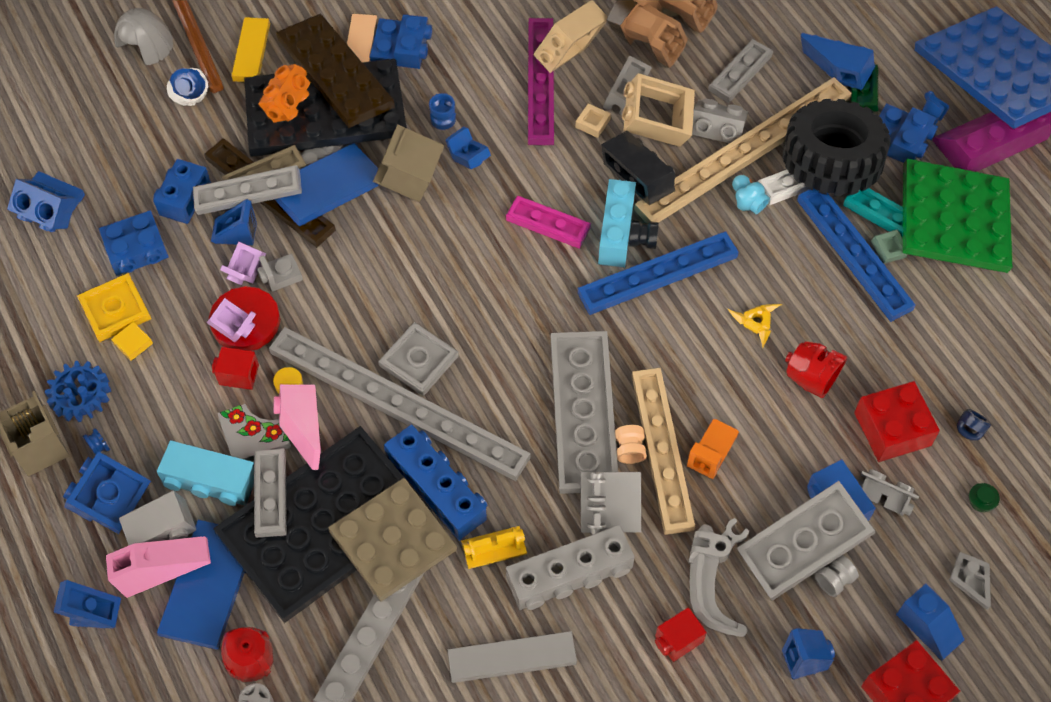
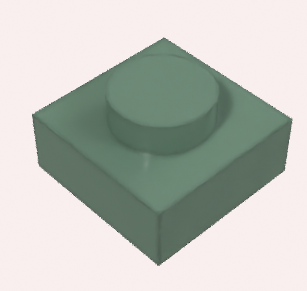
M898 230L876 235L871 240L883 264L906 258L908 255L902 253L903 239Z

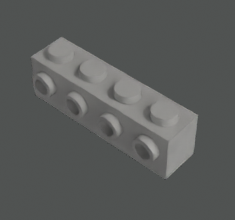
M618 525L507 566L506 579L519 611L525 608L534 610L541 607L546 600L554 597L556 599H563L570 596L573 590L578 588H592L599 585L602 579L610 576L619 578L626 575L633 568L634 555L621 526Z

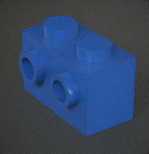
M177 159L173 167L168 169L161 187L154 193L153 202L158 214L188 224L195 213L193 187L211 183L207 168Z

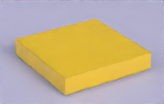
M129 273L77 295L99 343L117 335L132 322L140 325L151 320V316Z

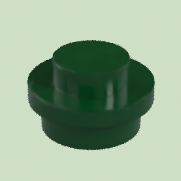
M978 483L969 491V502L976 511L990 512L999 504V493L990 484Z

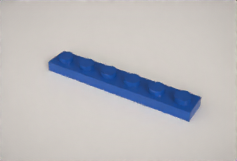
M809 189L799 194L797 202L888 320L892 322L913 311L916 306L831 196L828 193L827 195L821 194L816 189Z
M725 231L578 288V295L588 314L592 315L734 260L738 257L739 252Z

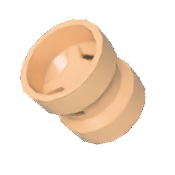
M625 425L615 430L616 442L620 446L617 449V460L625 464H635L644 461L647 456L646 448L642 445V441L645 438L644 429L638 425Z

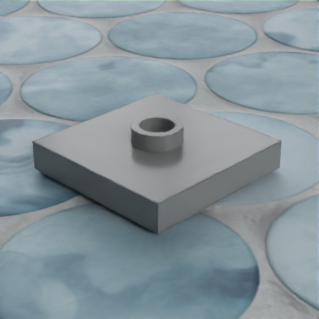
M414 322L378 363L385 371L424 396L459 357V352Z

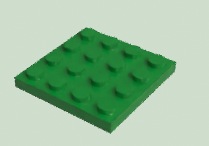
M906 159L903 164L902 253L1008 273L1013 268L1009 178Z

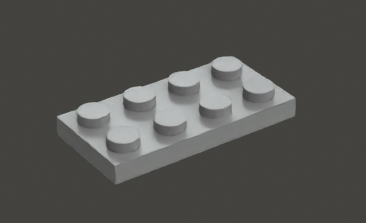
M838 481L737 547V549L773 601L874 535L875 530L840 481Z

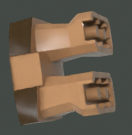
M617 0L607 18V22L611 29L629 45L635 39L649 43L657 61L670 68L684 50L687 37L679 21L661 13L663 8L679 14L691 29L701 33L716 13L718 4L716 0Z

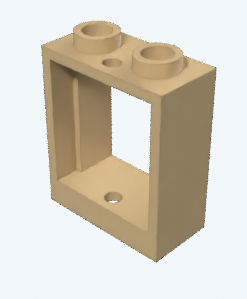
M593 0L587 2L556 22L533 55L550 73L589 46L607 22L608 16Z
M638 73L631 82H627L624 89V97H626V106L622 112L624 131L681 147L692 136L695 90ZM640 95L673 104L672 126L639 117Z

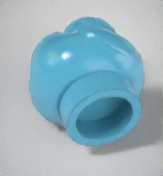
M738 175L733 179L732 186L736 191L737 207L742 211L751 210L753 213L759 214L770 201V197L765 194L764 186L759 182L751 183V179L745 175Z

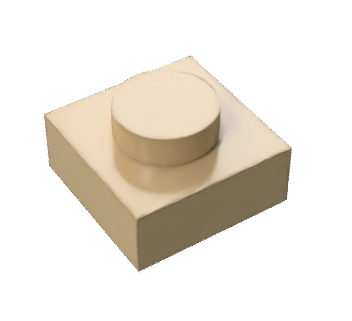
M588 103L576 120L575 128L598 138L609 123L611 113Z

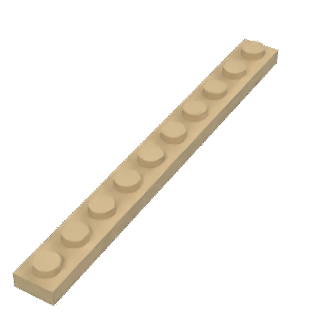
M833 77L674 179L675 192L651 205H648L641 199L635 203L634 210L647 224L650 221L661 222L785 142L789 121L792 115L801 107L807 106L810 102L816 100L821 102L823 99H831V101L844 99L847 102L850 100L852 93Z

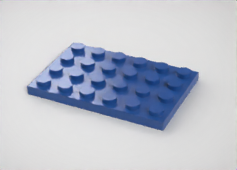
M997 6L915 42L914 50L1013 129L1051 112V45Z

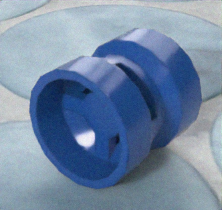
M444 93L434 95L429 101L431 124L439 130L453 127L456 122L454 99Z

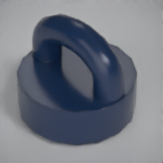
M965 409L956 425L958 432L964 438L980 440L990 428L991 423L978 412L972 409ZM966 424L973 430L977 431V433L968 432L964 428V425Z

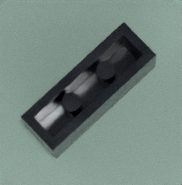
M625 131L601 144L604 165L622 181L636 182L635 193L648 205L675 192L674 179L676 174L674 169L670 165H666L654 151H650L638 137L635 138L629 131Z

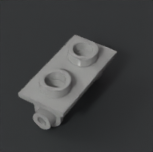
M870 469L868 473L861 472L860 475L865 477L864 482L860 480L857 482L872 502L878 504L883 494L888 496L883 507L901 516L904 514L910 516L914 505L909 502L911 498L914 500L919 498V496L913 494L915 490L913 487L899 481L896 486L885 481L886 475Z

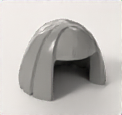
M129 9L119 18L114 32L116 48L127 45V43L138 45L145 65H152L158 63L159 60H163L164 57L166 58L169 55V50L173 48L171 31L157 15L147 9Z

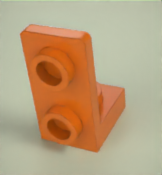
M713 419L700 443L695 442L687 467L714 479L735 442L739 431L717 419Z

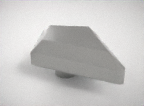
M959 552L949 581L988 610L991 607L989 563Z

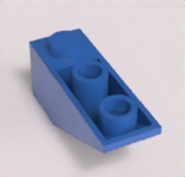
M801 33L804 54L831 78L835 77L842 85L863 89L875 68L873 50L842 41L822 38L817 35Z

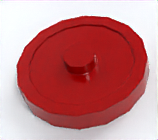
M244 286L231 289L221 295L211 308L209 319L223 299L226 298L245 313L249 314L252 311L256 314L251 321L256 324L246 338L240 336L236 342H233L210 326L215 339L226 348L247 351L258 350L274 338L281 322L276 301L269 293L256 287Z

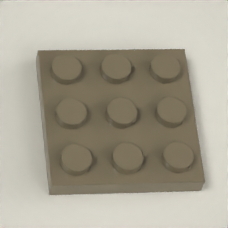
M405 478L328 527L333 538L380 602L457 551V545Z

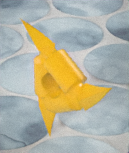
M782 304L760 305L745 311L744 314L730 309L728 311L744 327L756 334L759 333L763 348L771 332L769 330L771 323L770 312ZM759 317H760V319H761L762 322H761V323L755 322V321L753 320V318H759Z

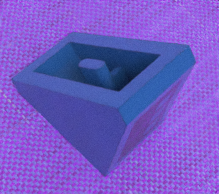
M244 200L215 219L211 242L237 245L238 242L245 245L254 244L257 221L250 200Z

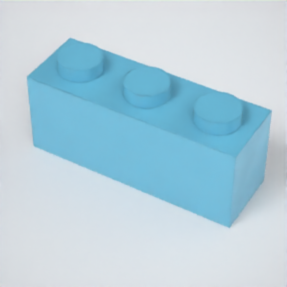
M609 179L599 247V265L625 268L636 182Z
M171 440L157 469V474L166 488L174 491H179L180 489L188 490L200 498H208V496L218 498L222 503L230 506H235L236 503L246 506L254 487V462Z

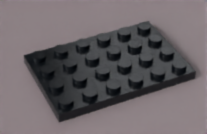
M396 59L363 62L394 99L395 108L350 128L347 127L311 81L307 88L309 96L304 101L299 102L296 107L298 110L297 116L290 121L285 120L274 123L258 103L263 97V92L269 85L270 79L274 78L275 74L245 77L250 157L275 154L293 145L299 151L391 139L397 124L407 128Z
M359 426L320 454L318 470H312L308 463H306L286 477V535L255 537L254 500L214 527L213 530L283 623H286L357 571L329 532L328 527L403 479L404 476L365 430ZM416 492V494L420 497V499L423 501V503L427 506V508H428V509L430 510V512L432 513V509L427 505V503H426V502L421 498V496Z

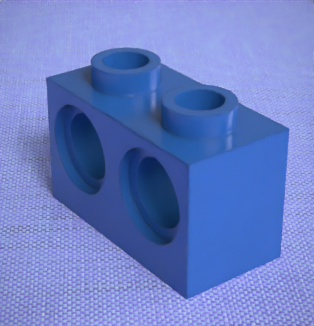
M16 179L7 210L16 213L17 218L20 220L39 223V228L55 232L56 229L68 228L77 198L33 179Z

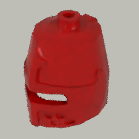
M804 341V343L799 344L794 353L789 352L786 356L785 362L789 363L786 373L789 378L804 390L824 398L841 373L847 361V356L835 350L828 352L827 347L820 343Z
M242 627L230 630L224 634L221 655L223 664L232 678L242 682L257 681L270 674L274 661L273 647L266 631L254 627Z

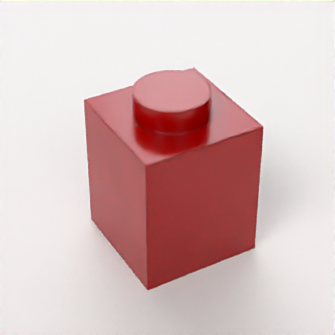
M221 347L219 357H215L212 364V373L215 374L218 384L253 390L259 369L256 353L254 351Z
M688 607L657 627L655 644L664 656L668 655L674 662L704 643L707 632Z

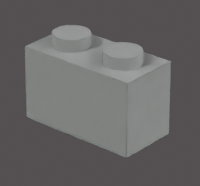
M174 490L119 518L128 545L184 539L188 537V534L197 530L186 500Z

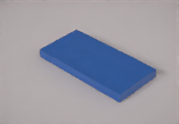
M353 143L300 169L302 194L274 200L298 226H301L380 186L373 182L378 167Z
M197 520V530L193 532L191 538L206 536L211 563L176 578L157 630L158 636L216 650L219 649L245 573L214 533L213 528L219 524Z

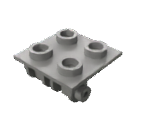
M581 472V533L591 532L594 535L618 525L621 526L623 532H641V472Z

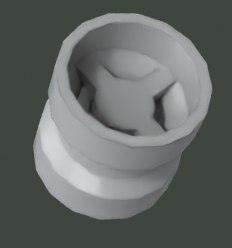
M844 555L832 561L828 567H823L815 573L818 585L825 593L832 597H837L844 590V585L852 584L859 577L854 564Z

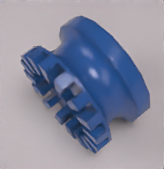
M96 428L92 430L91 435H83L84 440L95 455L98 451L110 450Z

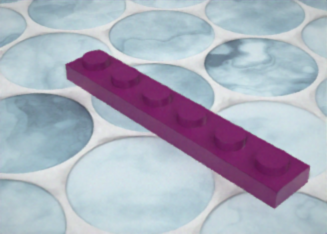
M528 18V145H554V71L550 73L533 55L552 29L553 18Z

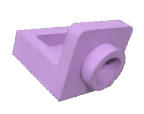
M238 242L228 267L222 265L220 270L228 273L226 279L242 285L243 281L254 283L258 274L257 268L261 267L259 257L265 256L266 253Z
M224 298L207 323L233 342H236L240 336L246 338L256 324L251 321L256 314L252 311L247 314Z

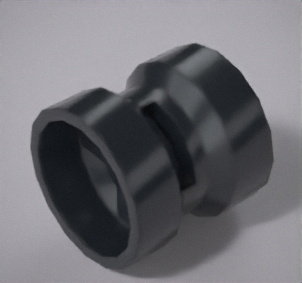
M632 219L629 247H638L642 244L649 249H656L659 222L650 221L646 224L640 220Z

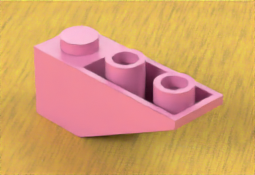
M206 536L134 543L106 555L108 581L126 598L211 563Z

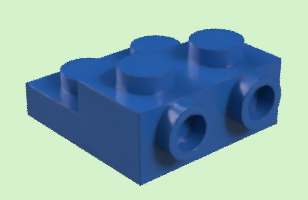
M403 14L402 21L379 18L370 53V62L396 59L397 66L420 69L422 59L427 58L428 44H426V41L431 40L432 25L428 24V17Z
M886 103L879 116L882 118L883 123L886 124L891 137L887 156L902 163L906 159L916 160L917 157L922 159L928 147V144L925 143L926 140L932 141L938 129V126L934 125L937 117L914 107L908 113Z
M151 210L99 228L103 244L116 276L130 273L135 269L149 264H156L163 259L169 258Z
M98 451L93 459L88 457L79 470V473L83 474L77 484L71 482L63 495V498L67 499L64 507L90 522L94 520L119 534L122 530L119 518L135 509L151 481Z

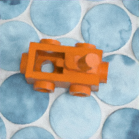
M292 64L279 67L275 72V77L270 79L269 85L263 92L264 95L258 104L274 123L285 120L290 121L298 114L296 108L298 103L304 101L309 96L307 88L310 85V81L306 78V70L301 66Z

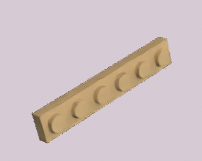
M661 368L632 371V380L641 424L644 429L645 443L664 535L694 531V518Z

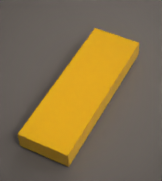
M244 17L232 71L233 81L244 82L245 77L260 76L270 28L269 19Z

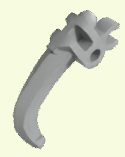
M735 518L728 522L722 535L715 534L711 526L702 525L698 531H695L688 564H691V605L696 617L707 627L725 634L744 637L747 633L746 626L726 617L716 605L715 578L718 563L727 560L732 547L736 543L744 541L749 530L746 528L740 535L733 534L731 528L738 521Z

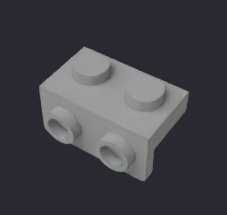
M698 99L693 112L692 135L731 143L742 136L748 111L743 110L738 105L724 106L712 99Z

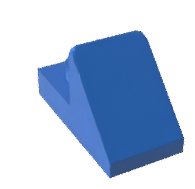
M65 580L60 582L54 613L69 617V625L112 629L116 626L121 598Z

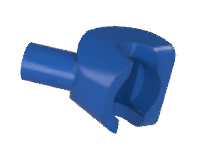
M928 91L924 95L926 103L922 111L937 117L935 124H937L938 120L941 121L946 115L949 105L937 98L933 91Z

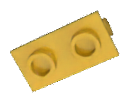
M520 526L461 540L468 569L527 554L524 543L525 537Z

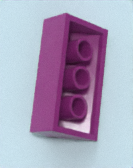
M989 112L934 137L932 141L954 168L978 172L1048 140L1051 134V112L1015 129L993 112Z

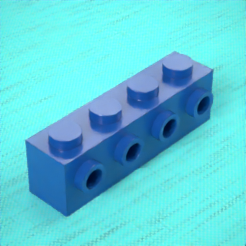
M411 424L384 444L385 454L438 518L460 541L487 520V503L478 492L474 494L467 487L469 484L462 473L459 471L455 473L450 468V462L442 451L436 452L428 435L423 430L418 431Z

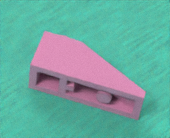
M280 385L279 396H274L273 412L274 414H279L280 427L311 469L318 470L321 449L315 385Z

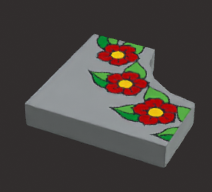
M246 404L217 413L232 457L253 461L255 450L291 448L288 436L280 427L279 419L266 420L258 418L249 411Z

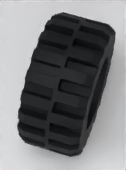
M823 99L821 102L816 100L810 102L807 106L804 105L792 115L783 148V162L790 175L793 174V178L799 184L804 183L805 187L810 190L816 189L819 190V193L825 195L827 193H833L834 196H842L843 193L853 195L858 193L859 190L864 191L870 188L871 185L879 180L885 165L891 137L882 118L878 114L874 115L873 111L868 107L863 108L859 103L853 101L852 103L845 102L844 99H837V101Z

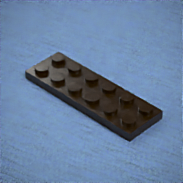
M321 13L276 32L278 41L298 66L306 70V76L348 128L395 108L394 99Z

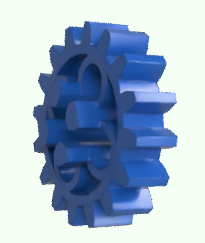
M75 361L74 367L70 368L67 364H64V371L62 373L56 370L53 372L56 379L47 381L51 389L45 390V394L48 398L47 403L49 407L53 409L57 417L63 415L66 421H70L75 416L77 421L81 422L83 415L87 414L92 419V411L102 412L101 402H109L107 393L111 392L108 384L109 379L98 365L93 368L92 364L87 361L84 366H81L79 361ZM76 378L78 379V381H79V383H80V385H81V386L78 387V388H77V386H76V384H75V379H76ZM78 394H79V396H80L81 399H82V402H81L80 405H79V402H78L77 398L75 397V396H77Z

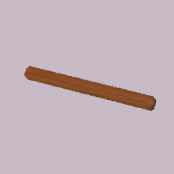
M172 0L199 66L208 80L210 92L222 91V81L188 1Z

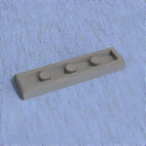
M297 165L193 187L194 210L198 215L230 209L246 199L254 204L302 194L300 169Z
M572 631L447 649L452 683L577 665Z

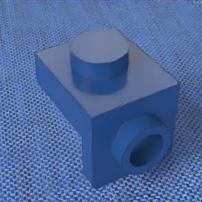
M462 127L445 140L453 161L469 169L480 166L485 159L491 156L487 146L472 139L467 127Z

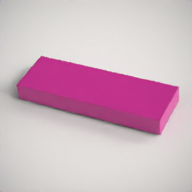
M518 195L506 214V221L578 249H580L591 227L589 222Z

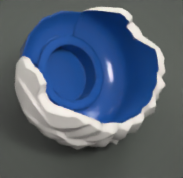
M197 68L176 70L167 83L168 96L174 102L183 106H192L201 102L208 91V80L204 73Z

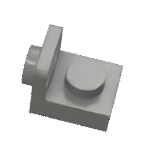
M292 253L270 262L266 261L264 255L259 257L261 267L257 268L258 274L263 284L268 282L272 292L303 280Z

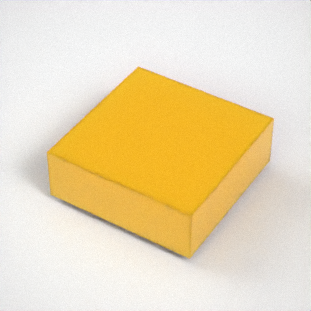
M134 322L111 339L113 344L130 361L153 344L151 338Z

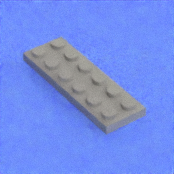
M607 331L551 333L559 494L581 493V472H618Z

